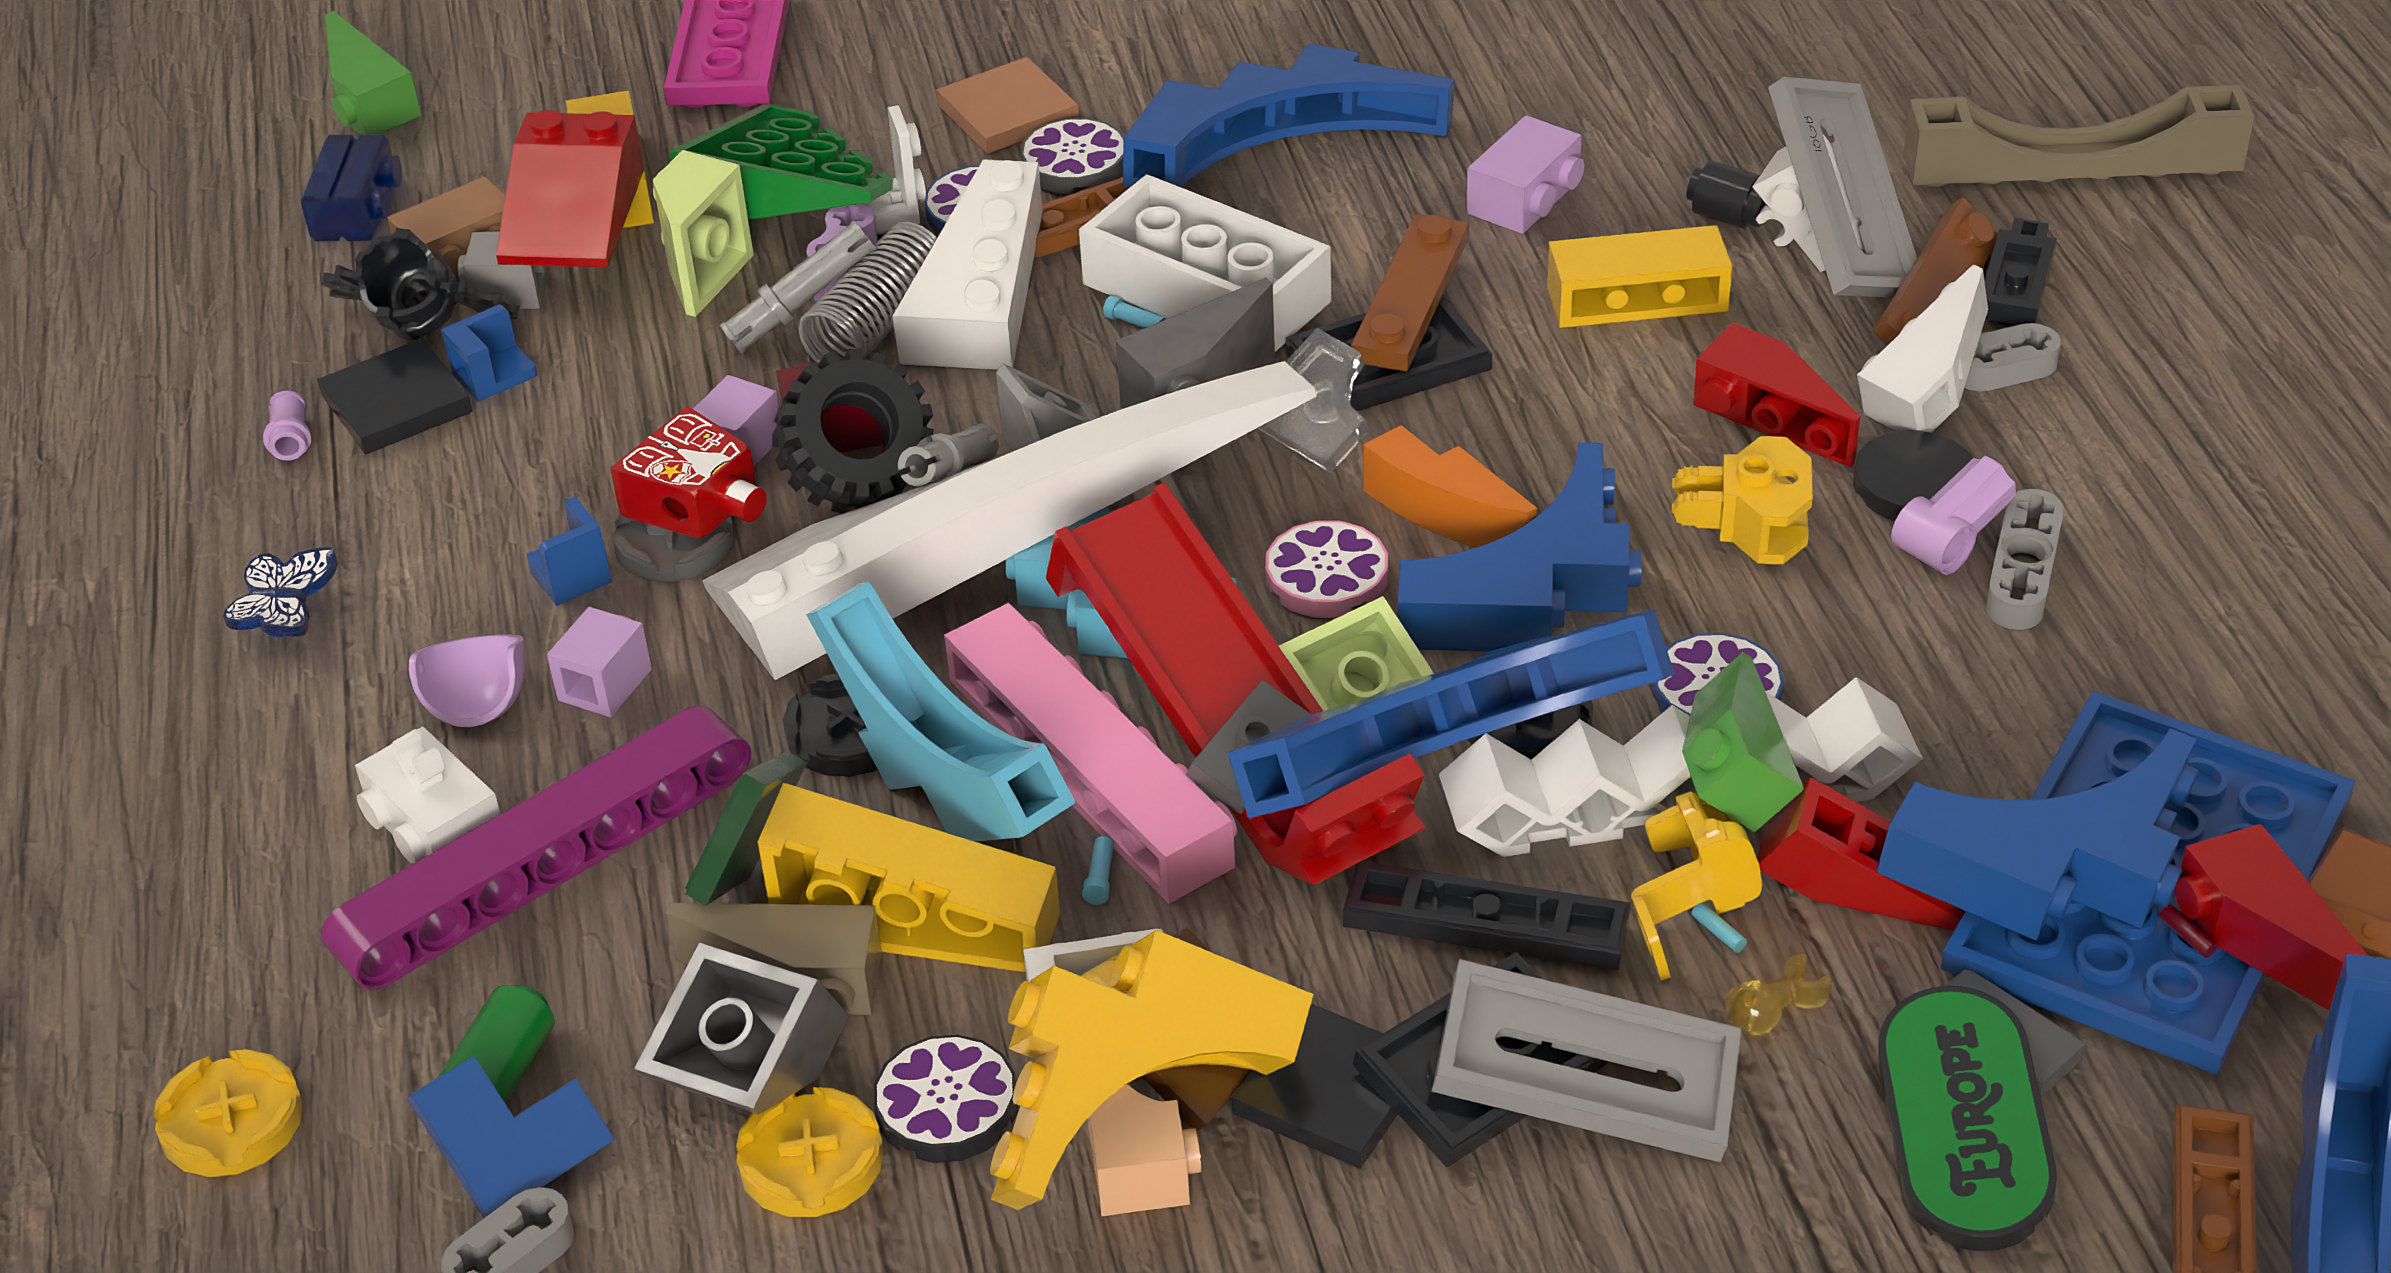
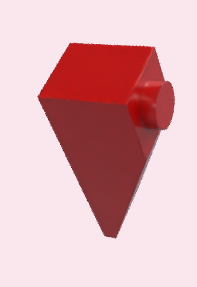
M1811 777L1803 784L1804 790L1766 822L1757 855L1760 872L1811 900L1955 931L1966 912L1961 908L1876 873L1891 821Z
M2262 824L2185 847L2181 864L2183 871L2175 887L2176 900L2183 914L2189 919H2194L2204 934L2222 950L2329 1011L2345 954L2368 955Z

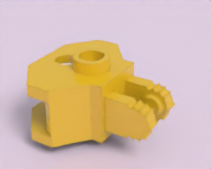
M1760 436L1738 454H1724L1723 467L1698 466L1694 468L1692 465L1691 467L1684 466L1683 469H1678L1675 478H1672V488H1674L1676 493L1675 502L1672 503V513L1676 523H1681L1682 526L1687 525L1689 528L1690 526H1696V528L1720 529V541L1733 542L1759 564L1783 565L1808 545L1807 511L1812 508L1813 500L1812 459L1787 437ZM1784 476L1792 477L1796 482L1792 483Z

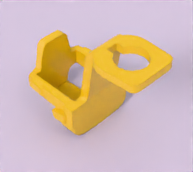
M1693 792L1676 796L1677 805L1648 818L1644 826L1654 852H1665L1689 847L1694 861L1638 886L1631 894L1638 923L1660 981L1671 978L1654 925L1706 900H1711L1716 914L1719 915L1745 906L1746 902L1757 898L1762 890L1759 863L1747 833L1741 824L1706 801H1701L1698 795Z

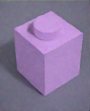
M727 375L693 408L746 443L751 450L753 467L773 448L772 433L777 426L774 419L779 408L776 390Z
M588 607L547 653L557 700L610 718L652 670L643 623L592 607Z

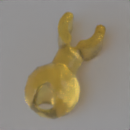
M1805 954L1792 956L1785 964L1781 979L1771 984L1759 979L1743 981L1737 984L1729 993L1725 1003L1727 1018L1732 1024L1742 1028L1741 1031L1749 1036L1766 1034L1780 1021L1783 1013L1782 1009L1792 1004L1805 1009L1823 1006L1828 1001L1832 978L1825 975L1816 981L1804 980L1808 957Z

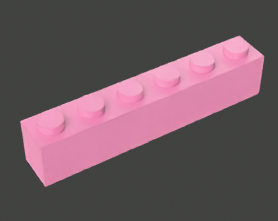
M1007 603L944 635L950 682L994 727L1024 741L1045 743L1076 802L1072 806L1101 836H1107L1114 841V849L1168 904L1235 868L1234 837L1237 835V826L1228 808L1220 801L1213 802L1192 779L1187 777L1188 769L1180 763L1174 764L1157 747L1150 732L1142 726L1136 727L1120 711L1112 695L1105 690L1099 691L1083 675L1080 666L1074 658L1069 655L1063 656L1048 641L1044 631L1035 621L1028 622L1012 605Z

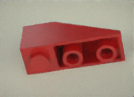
M1732 322L1696 359L1694 406L1767 435L1787 437L1802 449L1850 468L1854 465L1861 416L1785 342Z

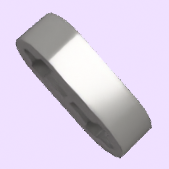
M2034 323L2021 324L1980 334L1964 388L1973 391H1990L2051 375L2056 370L2061 345L2059 334L2052 328Z
M542 1187L527 1189L513 1196L454 1240L445 1249L441 1259L442 1273H465L474 1266L482 1271L491 1268L487 1273L541 1272L565 1253L571 1246L575 1236L567 1201L559 1192ZM534 1221L541 1226H545L551 1222V1224L548 1227L542 1230L535 1225H531L525 1228L528 1224ZM472 1270V1271H469V1272H467V1273H478V1272Z

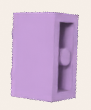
M1525 115L1467 168V214L1521 234L1525 233L1540 217H1545L1563 195L1569 190L1575 189L1581 181L1585 167L1584 160L1581 159L1582 135Z

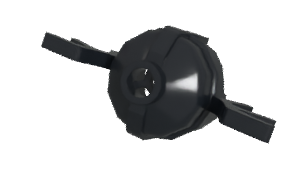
M396 228L392 235L375 238L367 249L358 253L355 259V272L336 265L334 274L325 272L321 282L322 286L330 288L329 296L362 301L381 326L392 330L400 338L407 340H418L420 336L431 334L448 322L457 303L463 304L479 313L496 305H503L508 310L510 319H517L520 308L518 305L506 303L501 293H485L467 285L468 282L466 280H459L458 282L442 254L428 247L410 229Z

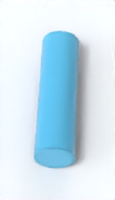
M1700 903L1693 908L1691 915L1735 953L1744 949L1747 939L1706 904Z

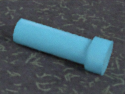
M1113 295L1106 299L1103 306L1104 317L1113 320L1121 319L1142 328H1147L1166 320L1165 317L1126 304L1123 299Z
M1100 836L1095 839L1088 878L1083 883L1082 898L1092 905L1104 904L1109 898L1110 884L1108 878L1114 841L1107 836Z

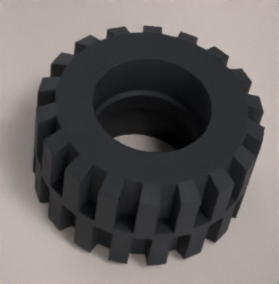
M848 349L845 356L839 359L836 351L823 355L818 365L811 362L802 370L798 379L793 381L777 410L774 419L777 426L772 433V447L780 448V453L775 459L779 470L789 469L792 476L787 483L795 492L802 486L812 492L807 501L817 507L825 499L832 502V512L844 513L848 506H855V509L896 496L908 484L901 476L911 472L910 467L898 470L900 455L909 447L917 446L926 437L930 436L932 441L931 435H933L934 429L927 427V424L933 417L931 404L921 405L919 402L925 390L919 381L909 385L904 380L909 370L902 364L898 363L894 370L885 366L884 363L887 356L874 352L870 360L862 359V349ZM836 405H851L866 411L875 419L882 431L884 440L882 454L869 459H854L836 451L823 434L820 422L822 411Z

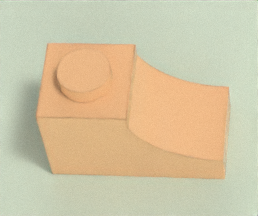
M1125 1084L1087 1118L1101 1217L1190 1205L1188 1174L1201 1173L1196 1128L1182 1130L1177 1100L1164 1102L1154 1100Z

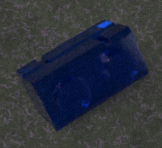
M352 134L328 135L327 139H325L300 201L309 235L314 241H339L340 237H344L347 241H371L380 219H387L390 215V191L392 188H399L401 185L402 165L399 156L392 155L389 139L384 134H360L358 139H355Z

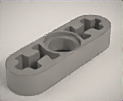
M2040 489L2020 490L2016 492V497L2006 506L1989 584L1986 613L1993 622L2008 629L2023 630L2032 628L2039 624L2044 616L2064 514L2063 503L2050 492ZM2028 518L2039 520L2038 530L2025 528ZM2016 553L2030 554L2041 561L2037 563H2024L2014 560L2010 555ZM2013 586L2025 589L2023 600L2011 598Z

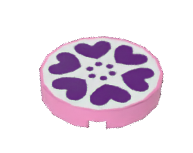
M1313 521L1297 525L1276 537L1267 550L1265 564L1266 586L1270 593L1273 591L1280 596V604L1292 612L1312 618H1338L1353 611L1352 607L1361 605L1365 601L1367 604L1380 598L1388 586V552L1377 536L1361 526L1343 521Z

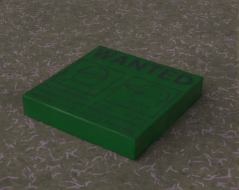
M786 751L741 775L685 887L687 890L686 895L707 906L750 878L760 859L758 839L782 784L787 783L796 786L808 762Z

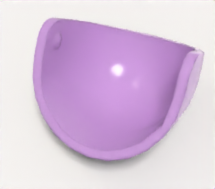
M513 634L483 635L446 641L422 648L411 654L409 658V675L413 690L421 704L433 716L445 723L458 727H474L489 723L501 717L515 703L522 689L525 675L524 639L522 636Z

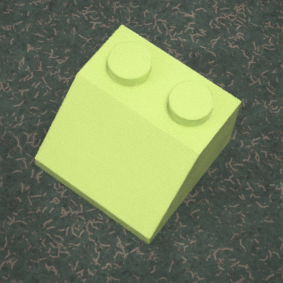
M682 150L653 179V195L657 202L662 229L661 240L665 246L670 275L685 313L696 317L754 256L740 165Z

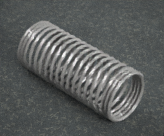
M909 221L895 224L874 245L876 250L868 253L855 263L801 317L798 325L799 337L806 352L815 362L819 363L823 355L831 352L818 339L813 327V317L822 339L830 348L845 356L846 352L832 344L824 334L819 324V316L826 331L834 341L847 350L862 349V359L870 355L871 351L876 349L877 345L893 331V314L899 306L897 300L901 302L903 299L902 295H905L916 276L915 271L904 260L896 256L895 252L907 258L918 271L921 267L909 254L893 247L892 244L902 246L912 252L922 264L925 259L907 244L892 239L910 242L918 247L927 257L929 253L921 244L899 234L912 235L924 242L931 250L937 240V237L931 231ZM883 270H884L885 272H887L888 274H890V276L894 279V281H896L897 283H899V284L901 285V287H902L903 290H901L900 288H898V287L890 280V278L887 277V276L884 274ZM878 276H879L880 278L884 279L885 282H886L891 288H893V289L895 290V292L897 293V295H895L893 292H891V291L885 286V284L880 281V279L878 278ZM873 282L879 285L881 289L890 296L891 300L885 297L875 287ZM867 287L873 290L877 294V296L884 301L886 306L879 302L871 294ZM862 293L868 296L879 307L880 311L873 307ZM857 299L863 302L873 312L874 316L868 313ZM851 305L858 308L868 321L862 318ZM846 311L853 314L863 327L856 323ZM825 317L829 318L832 326L840 334V336H842L850 343L854 344L855 348L848 346L833 333V331L829 328ZM838 325H840V326L847 332L848 335H846V334L839 328Z

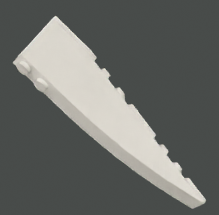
M1283 361L1175 391L1064 430L937 482L809 525L702 580L706 591L774 680H777L827 653L806 614L857 584L870 581L893 619L1055 534L1056 530L1065 526H1071L1317 397L1315 388Z

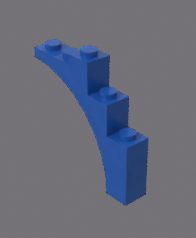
M1309 43L1290 70L1239 61L1219 89L1167 80L1123 137V186L1131 187L1148 174L1183 188L1193 176L1220 159L1248 147L1285 137L1310 133L1368 129L1409 131L1446 136L1452 127L1455 79L1359 62V52Z
M1652 609L1557 636L1549 637L1548 635L1493 650L1457 668L1401 682L1365 700L1310 714L1227 752L1248 818L1307 804L1409 753L1414 759L1517 722L1620 691L1661 681L1675 673L1655 610Z

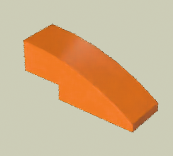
M1402 425L1363 444V491L1391 511L1441 536L1477 548L1513 533L1537 517L1536 506L1460 446L1438 455Z

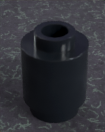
M1712 160L1703 169L1696 168L1694 170L1686 192L1687 200L1692 201V211L1694 214L1745 229L1747 225L1758 228L1762 225L1756 221V217L1766 203L1753 188L1760 175Z

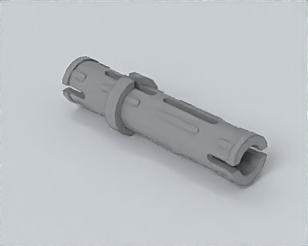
M853 220L848 227L774 285L769 287L766 283L757 291L760 296L729 320L721 323L720 327L743 354L749 346L777 324L782 322L784 325H787L792 321L794 317L791 313L868 253L876 250V247Z
M975 424L952 435L934 434L931 435L932 441L930 436L926 437L917 446L909 447L903 451L899 457L898 470L910 467L911 472L901 476L909 485L923 486L929 482H937L946 478L945 475L949 477L959 473L964 467L993 458L998 451L999 440L988 442L987 437L996 434V432L985 424Z

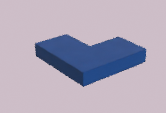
M475 1056L407 1098L483 1218L522 1191L547 1185L615 1140L576 1078L513 1117Z

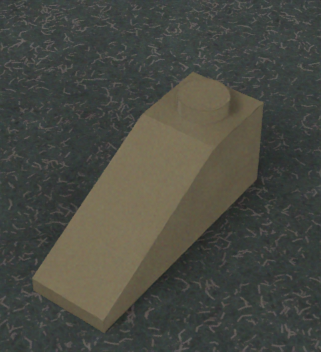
M668 903L666 916L676 960L688 965L698 944L702 943L818 979L848 1015H872L882 957L875 906L710 903L705 906L702 903Z

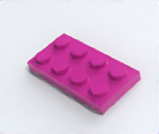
M685 0L664 84L666 105H685L690 108H699L718 104H736L742 107H750L761 103H770L790 0Z

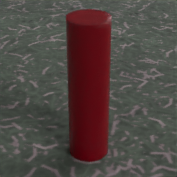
M2169 904L2167 908L2164 907L2160 911L2159 918L2204 958H2209L2216 952L2218 946L2173 905Z

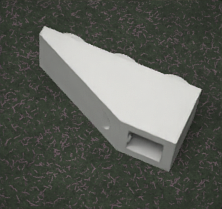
M1973 264L1955 282L1949 283L1942 290L1939 297L1922 314L1910 320L1903 327L1901 333L1878 355L1872 356L1864 364L1862 370L1857 374L1864 415L1896 432L1904 430L1933 432L1958 408L1988 312L1982 268Z

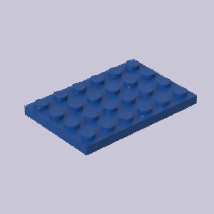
M2092 691L2030 799L2066 796L2111 782L2143 762L2160 745L2169 729L2172 728L2197 738L2188 766L2198 769L2199 773L2185 806L2181 808L2170 804L2168 808L2178 813L2171 833L2181 836L2171 864L2181 868L2185 847L2262 824L2308 881L2324 856L2351 800L2356 780ZM2174 891L2169 904L2173 905L2183 914L2177 903ZM2071 900L2062 920L2049 915L2037 940L1966 911L1943 950L1940 968L1954 975H1958L1964 969H1968L1982 976L2014 998L2218 1075L2266 974L2217 947L2216 952L2211 957L2204 958L2159 918V913L2164 907L2158 904H2153L2140 929ZM2187 918V919L2190 920L2197 928H2199V929L2201 930V928L2197 925V923L2194 921V919H2189V918Z

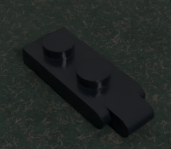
M2014 218L2011 230L1999 229L1984 281L1988 305L1985 320L1996 321L2007 326L2036 324L2057 242L2056 237L2047 236L2049 223Z

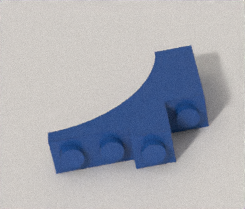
M1578 442L1577 459L1564 489L1552 504L1522 528L1489 544L1461 553L1435 558L1400 560L1398 619L1418 650L1491 652L1549 635L1551 637L1552 627L1564 628L1565 611L1627 612L1628 587H1640L1641 549H1629V524L1615 523V508H1604L1603 504L1614 505L1615 468H1603V443Z
M2170 728L2160 745L2131 771L2093 789L2061 797L2035 800L1988 799L1955 794L1915 781L1889 825L1876 873L2034 940H2037L2049 915L2062 920L2071 900L2141 929L2154 903L2167 908L2174 894L2177 881L2183 871L2182 868L2171 864L2181 836L2171 833L2178 813L2168 808L2170 804L2183 808L2195 784L2199 770L2188 766V762L2197 738Z
M2346 953L2323 1034H2315L2302 1080L2304 1153L2290 1198L2292 1273H2390L2391 959Z

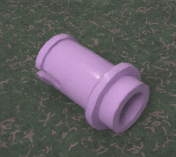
M281 391L270 399V423L263 432V443L267 450L276 458L294 460L306 452L311 444V432L305 424L307 403L299 393Z

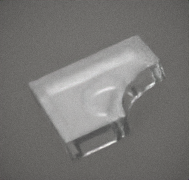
M1316 328L1290 356L1286 363L1314 386L1317 397L1261 425L1257 429L1332 473L1369 432L1365 419L1353 409L1350 401L1353 382L1363 368L1364 362L1360 352Z

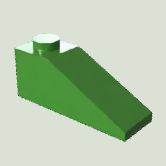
M335 11L325 14L330 75L336 95L332 97L331 103L339 121L344 126L350 125L365 139L369 140L420 117L421 112L412 73Z
M1742 652L1695 694L1682 753L1698 797L1755 832L1804 790V787L1753 659Z

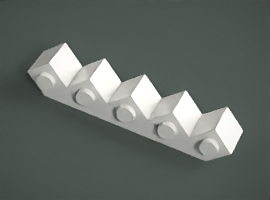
M1857 677L1807 718L1766 692L1802 784L1811 777L1855 802L1873 800L1923 759L1898 705ZM1671 705L1624 746L1579 719L1532 760L1485 733L1439 773L1456 829L1461 834L1502 857L1530 853V843L1564 837L1567 838L1569 847L1622 839L1624 828L1644 825L1648 818L1677 805L1676 796L1688 792L1697 794L1682 753L1690 716Z

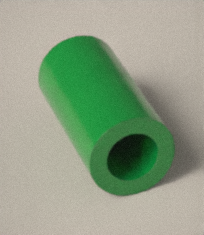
M502 985L496 987L437 1078L475 1056L506 1104L555 1025L554 1015L548 1007L547 1000L541 993L529 986Z

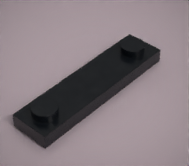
M1361 861L1356 864L1344 904L1343 927L1513 954L1517 952L1520 955L1619 970L1630 919L1631 902Z

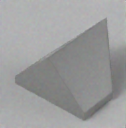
M1004 363L996 372L1002 436L1013 451L1097 419L1083 401Z

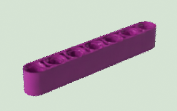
M696 705L685 709L343 903L332 911L325 920L321 930V941L360 986L367 989H379L389 985L732 785L747 770L751 760V748L746 740L710 708Z

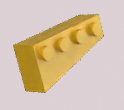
M787 783L782 784L758 839L769 904L875 906L882 952L1026 972L1023 949L1050 945L1060 917L1055 866Z

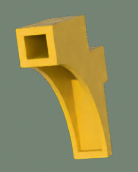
M1158 930L1153 931L1131 946L1126 945L1121 950L1110 977V986L1117 990L1055 965L1031 979L1030 982L1024 981L1019 986L1008 1013V1022L1016 1025L1008 1049L1035 1059V1062L1029 1061L1024 1066L1014 1089L1013 1103L1019 1105L1020 1109L1012 1133L1007 1131L1002 1136L992 1158L990 1173L998 1178L991 1200L1017 1210L1042 1200L1059 1159L1082 1124L1106 1099L1125 1084L1138 1077L1172 1067L1199 1064L1229 1065L1255 1070L1268 1075L1294 1063L1314 994Z

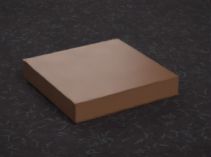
M1028 57L936 89L938 106L987 154L1024 141L1033 130L1049 122L1067 118H1079L1078 104Z

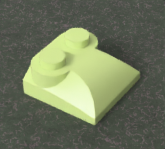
M1384 596L1279 645L1323 711L1359 702L1401 682L1434 674Z

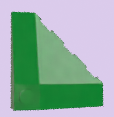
M765 103L670 150L669 163L684 150L740 165L748 220L870 203L893 189V178L886 172L877 173L876 178L869 175L873 173V161L859 150H849V155L843 153L846 150V139L833 128H823V133H819L817 129L820 128V118L815 113Z

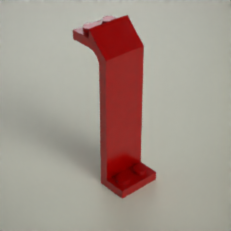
M1165 482L1155 486L1151 495L1069 531L1067 526L1055 531L1046 580L1058 598L1077 589L1084 591L1195 758H1197L1262 680L1308 713L1314 714L1323 711ZM1409 753L1304 805L1248 818L1246 809L1240 815L1231 807L1229 808L1265 862L1314 886L1426 829L1413 810L1415 807L1413 801L1425 774Z

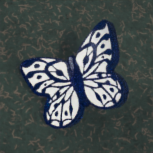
M321 547L301 551L292 555L286 563H283L272 554H260L253 558L245 568L244 573L249 594L237 598L224 610L223 618L226 626L233 630H250L260 627L265 634L273 637H299L305 635L309 627V612L306 605L307 596L322 589L335 574L338 562L334 549Z

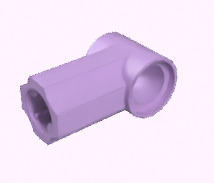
M1984 456L1982 459L1973 458L1930 500L1922 496L1911 500L1895 520L1891 540L1893 544L1945 575L1951 574L1959 569L1969 557L1976 542L1977 533L2016 497V484L2007 475L2000 463L1987 456Z

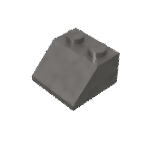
M699 943L634 1069L642 1076L760 1114L819 1078L849 1015L818 979Z

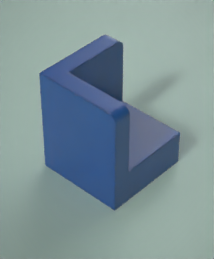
M496 305L441 329L452 375L477 402L537 376L534 362L516 345L510 315L503 305Z
M576 496L564 501L570 531L542 542L538 550L526 554L531 574L556 606L612 582L601 528Z

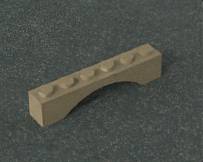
M2241 84L2185 87L2163 102L2135 115L2101 125L2070 129L2042 128L2012 122L1985 111L1966 97L1910 99L1903 155L1912 185H1927L1931 187L1955 183L1980 182L1983 184H1998L2002 181L2023 180L2051 182L2056 179L2069 178L2103 180L2114 176L2145 175L2161 177L2166 174L2182 173L2214 175L2220 172L2244 170L2255 115Z

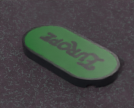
M1939 986L1910 995L1898 1003L1887 1015L1880 1030L1878 1043L1879 1070L1905 1204L1912 1217L1926 1229L1927 1224L1933 1231L1943 1235L1942 1241L1958 1248L1973 1251H1993L2019 1244L2034 1233L2035 1225L2043 1220L2045 1214L2047 1218L2054 1204L2057 1180L2054 1155L2026 1031L2018 1017L2007 1005L1980 990L1962 986Z

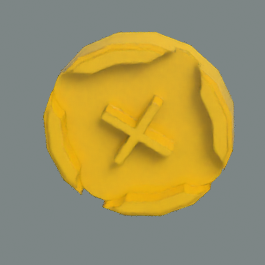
M248 1049L229 1051L231 1058L212 1062L211 1057L208 1056L188 1065L169 1080L155 1103V1131L166 1158L184 1172L206 1177L236 1175L266 1163L288 1145L301 1124L303 1101L290 1068L271 1054Z
M813 1087L814 1094H804L795 1097L794 1093L760 1114L752 1112L739 1130L736 1144L738 1153L736 1162L745 1192L762 1208L786 1217H819L842 1210L867 1193L881 1172L884 1147L873 1111L856 1096L834 1088Z

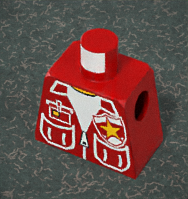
M687 406L610 467L619 515L695 538L708 536L731 515L748 523L754 522L760 517L766 505V493L756 485L752 454L747 444Z

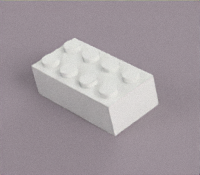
M1148 174L1079 229L1083 284L1108 295L1121 298L1127 303L1166 319L1265 277L1273 283L1275 352L1286 343V337L1296 334L1331 302V246Z

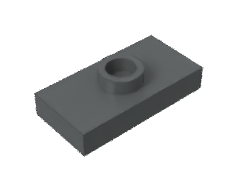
M1262 680L1192 762L1186 776L1241 815L1245 810V806L1227 752L1308 716L1310 713Z

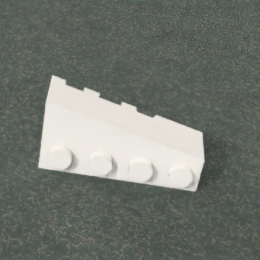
M982 160L893 314L900 364L998 370L1004 363L1013 368L1036 249V237L1039 232L1043 212L1038 162Z

